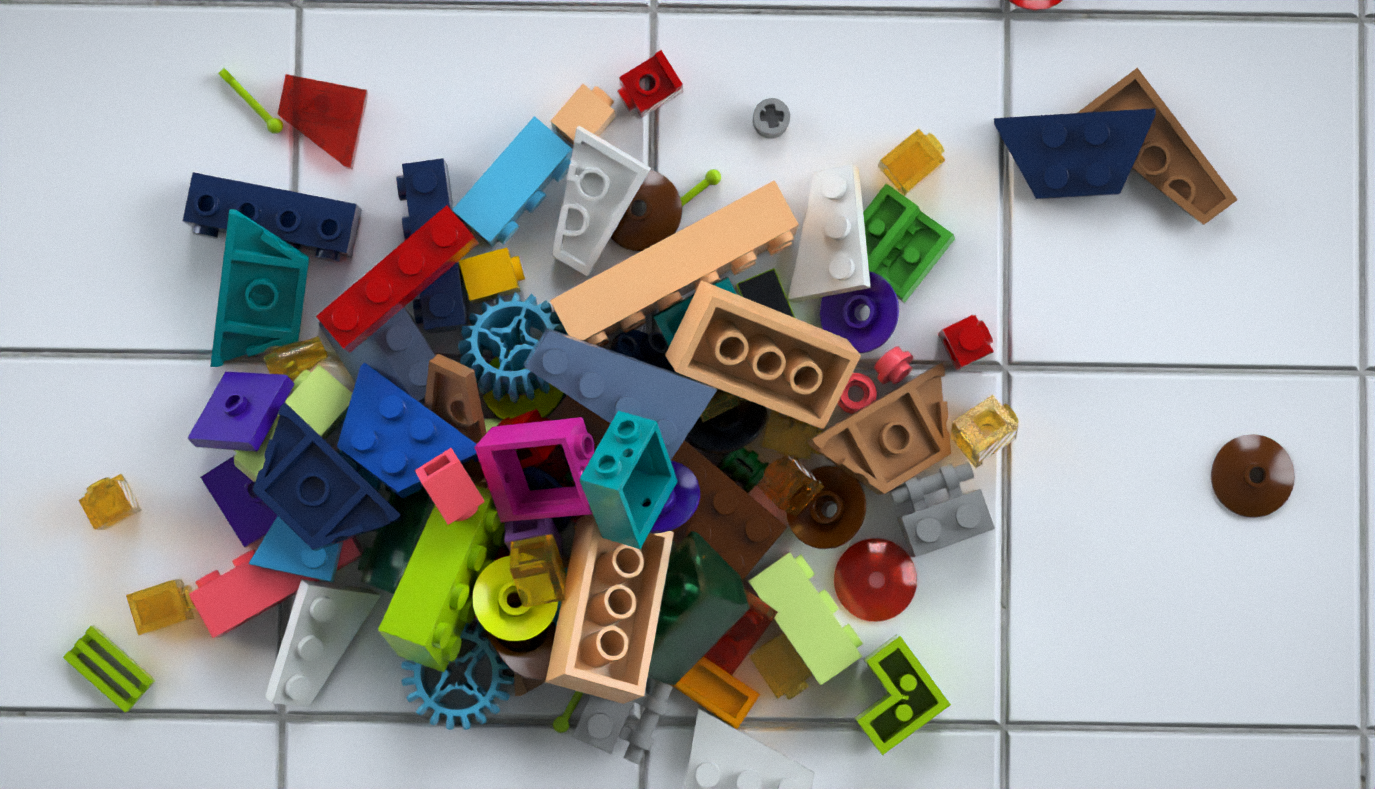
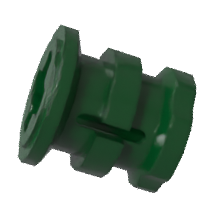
M743 447L737 451L726 453L717 464V468L720 470L726 469L730 473L729 478L735 483L740 481L744 485L743 490L749 493L772 465L767 461L762 463L757 458L759 454L752 449L749 452Z

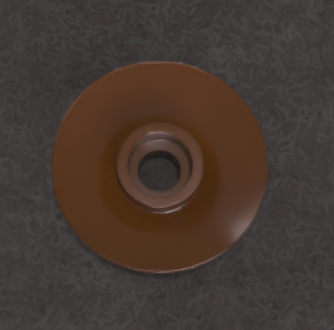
M650 170L612 234L611 239L623 248L641 252L675 234L682 218V201L673 183L664 175ZM638 201L645 202L647 210L642 216H635L632 213V206Z
M1243 435L1230 440L1219 450L1211 468V483L1218 500L1231 512L1244 517H1262L1277 511L1288 500L1294 486L1295 473L1290 456L1279 443L1262 435ZM1254 467L1259 468L1263 473V478L1259 483L1252 482L1249 477V473Z
M834 466L818 467L810 470L816 480L813 479L810 472H808L810 477L805 473L791 489L786 507L787 520L794 535L806 545L817 549H833L847 543L861 528L866 515V496L859 481L841 468ZM836 504V513L832 517H828L826 514L828 506Z

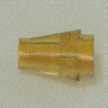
M319 336L270 348L271 353L263 356L270 374L288 375L293 382L304 370L307 369L309 371L318 363L328 358Z

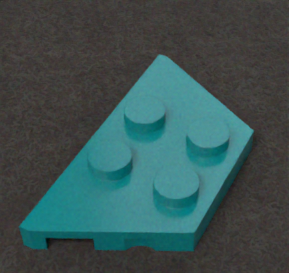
M229 209L210 367L222 366L224 361L246 354L250 357L262 353L271 346L281 347L299 341L309 257L234 209Z

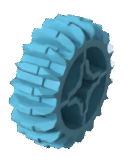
M514 292L511 301L505 302L504 298L498 294L496 298L497 305L493 307L483 302L481 306L482 315L470 312L469 321L472 326H462L461 334L464 340L459 341L458 349L460 354L463 355L461 356L460 363L474 370L479 391L485 395L493 390L494 399L498 402L507 393L515 404L519 399V394L526 393L527 398L533 401L535 398L534 390L538 388L548 394L550 390L549 383L525 368L523 363L538 342V339L531 337V327L538 329L542 333H544L546 328L568 335L555 311L552 312L551 304L546 300L537 305L536 297L532 293L525 302H522L520 295ZM484 349L492 351L493 356L499 358V369L491 366L483 359Z
M480 622L476 625L474 631L469 630L471 623H466L460 638L471 640L477 645L464 657H456L454 660L456 666H458L461 662L465 663L473 657L464 673L468 679L466 683L461 684V681L458 680L456 684L452 682L444 689V685L450 680L449 677L452 674V670L449 667L450 664L448 663L445 672H441V680L430 692L425 680V666L412 661L402 662V669L414 670V677L402 679V685L410 686L415 684L417 691L410 693L406 698L408 702H412L421 697L424 703L418 707L416 713L421 716L429 708L433 709L435 712L430 718V723L436 725L442 715L447 716L446 729L452 730L456 724V717H461L462 727L464 730L471 728L470 715L473 714L482 725L487 722V716L483 711L485 707L495 715L501 711L499 705L493 701L495 696L504 701L510 698V694L500 689L501 683L506 685L514 684V677L503 675V669H509L504 661L501 662L500 657L490 648L487 638L482 635L484 627ZM485 654L488 655L492 666V682L488 692L481 687L482 684L475 676V667ZM452 689H462L468 695H472L478 703L460 708L448 706L440 702V700Z

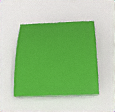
M886 183L863 212L868 266L870 272H874L886 279L893 287L897 298L905 303L953 243L955 237L953 233L921 212L918 205Z

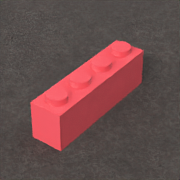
M356 537L343 541L336 571L366 555ZM253 549L234 559L232 562L235 568L225 574L220 575L219 571L215 570L197 580L195 583L198 589L189 593V596L212 638H218L296 595L301 579L317 582L320 580L250 565L249 562L256 552Z

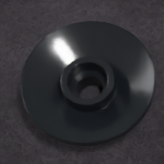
M716 388V393L688 433V438L697 448L705 452L722 454L737 451L750 444L761 433L766 423L767 410L762 405Z

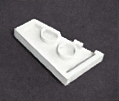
M581 126L576 128L571 164L568 169L567 184L563 205L560 210L552 256L588 277L651 168Z
M854 164L814 172L788 300L792 302L871 288L859 168Z
M301 579L265 697L273 704L309 707L381 595L374 589Z
M698 708L684 789H812L814 771Z

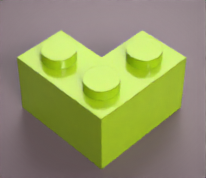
M896 634L863 658L887 694L854 717V719L881 755L887 753L951 705L901 636Z

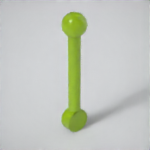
M225 68L218 72L267 123L269 132L278 134L282 131L283 122L279 118H273Z
M716 169L709 170L704 180L681 197L682 207L709 185H717L721 181L720 172Z
M575 691L562 716L556 717L553 722V728L556 732L564 733L569 729V719L583 696V692Z

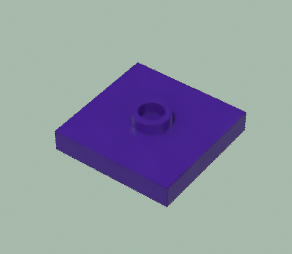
M225 372L187 439L195 447L257 452L274 423L280 407L286 401L295 383L288 375Z
M234 456L200 477L244 548L266 536L278 515L252 491L255 482L235 466Z

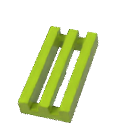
M94 625L90 626L86 630L85 635L79 638L74 644L75 646L63 656L69 664L125 713L130 711L156 681ZM95 640L142 682L137 688L96 652L89 643ZM81 652L131 696L126 699L79 657Z

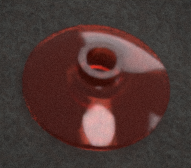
M870 538L853 544L841 555L835 567L834 588L839 601L848 612L863 620L877 622L896 617L908 607L916 592L917 573L912 559L902 547L886 539ZM873 572H880L884 576V584L879 588H873L869 584V576Z

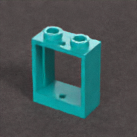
M619 410L579 479L602 538L637 549H641L677 483V478L657 421ZM645 502H651L648 507H643L642 505Z

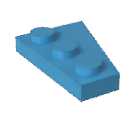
M339 453L359 473L360 466L344 454ZM277 516L249 564L334 583L343 542L314 551Z

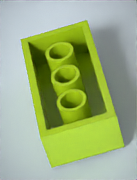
M476 486L485 502L479 505L477 512L466 520L459 522L455 520L448 525L436 505L434 506L378 629L398 656L441 672H445L449 661L453 662L456 659L461 648L460 636L466 623H471L475 617L472 597L476 580L481 572L494 562L499 548L506 545L505 522L500 521L490 490Z

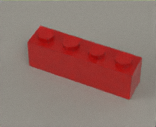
M446 205L316 317L340 346L351 353L479 243L448 205Z

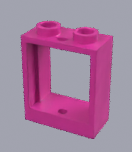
M582 417L495 426L475 446L501 522L592 514L579 479L594 454V441L587 432ZM562 444L576 486L530 491L515 449Z

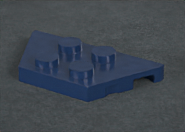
M1156 108L994 118V125L1036 199L1117 195L1121 193L1155 118Z
M284 402L278 412L280 417L272 440L269 439L264 454L265 462L263 468L258 472L252 491L312 550H321L396 523L403 518L287 403Z

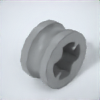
M768 98L762 100L754 110L752 121L754 129L765 138L773 139L780 137L789 126L790 111L787 105L779 99ZM773 108L775 115H782L783 122L778 120L777 127L769 128L767 121L760 120V114L765 116L766 109Z

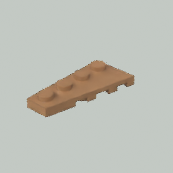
M1137 67L1077 113L1156 108L1155 118L1132 169L1200 224L1205 225L1238 199Z

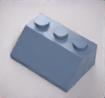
M406 306L351 353L340 346L321 322L318 323L355 383L360 366L365 362L422 405L425 404L429 361L436 356V353Z

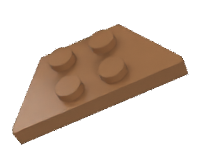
M943 364L934 365L807 440L809 446L878 496L886 494L951 454L950 434L946 428L948 405L947 401H943L941 377L945 376Z

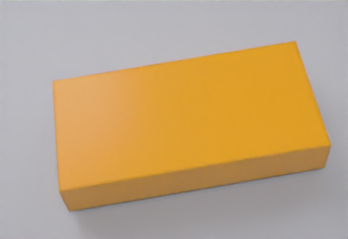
M691 647L667 682L735 729L739 728L760 696L758 692Z

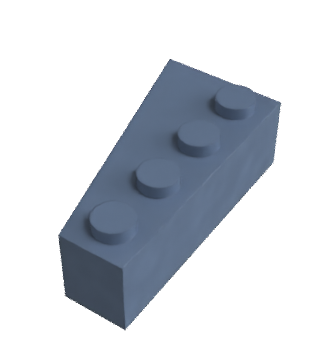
M546 328L523 363L525 368L609 423L613 421L618 410L657 421L670 461L717 391L713 386L549 328Z

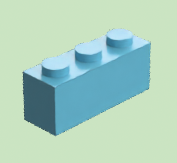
M534 116L452 211L492 248L498 241L504 245L518 230L519 225L516 221L524 211L527 210L529 213H532L545 199L547 194L543 190L552 179L559 182L568 173L573 153L572 148Z

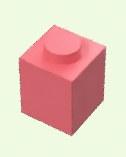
M452 448L414 470L448 525L455 520L459 522L470 518L477 512L478 506L485 502Z

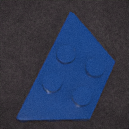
M365 362L360 366L337 444L338 449L345 456L401 498H405L421 490L423 487L414 470L450 448L453 449L461 464L471 459L475 463L479 461L475 450L477 445L475 442Z

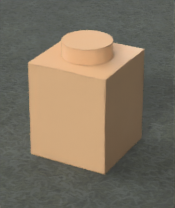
M582 84L551 119L552 128L573 146L578 126L599 137L616 118L615 110L611 108L614 101L599 87L595 86L591 91L586 85Z

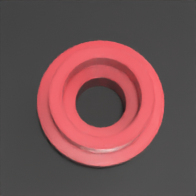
M899 346L892 348L874 366V369L879 374L877 379L882 384L890 381L893 384L899 383L912 371V367L909 364L913 360V355L909 351L903 352Z
M852 373L837 403L838 406L846 413L853 414L874 402L877 397L874 382L864 374ZM853 386L861 388L863 391L862 400L859 402L851 401L848 397L849 388Z

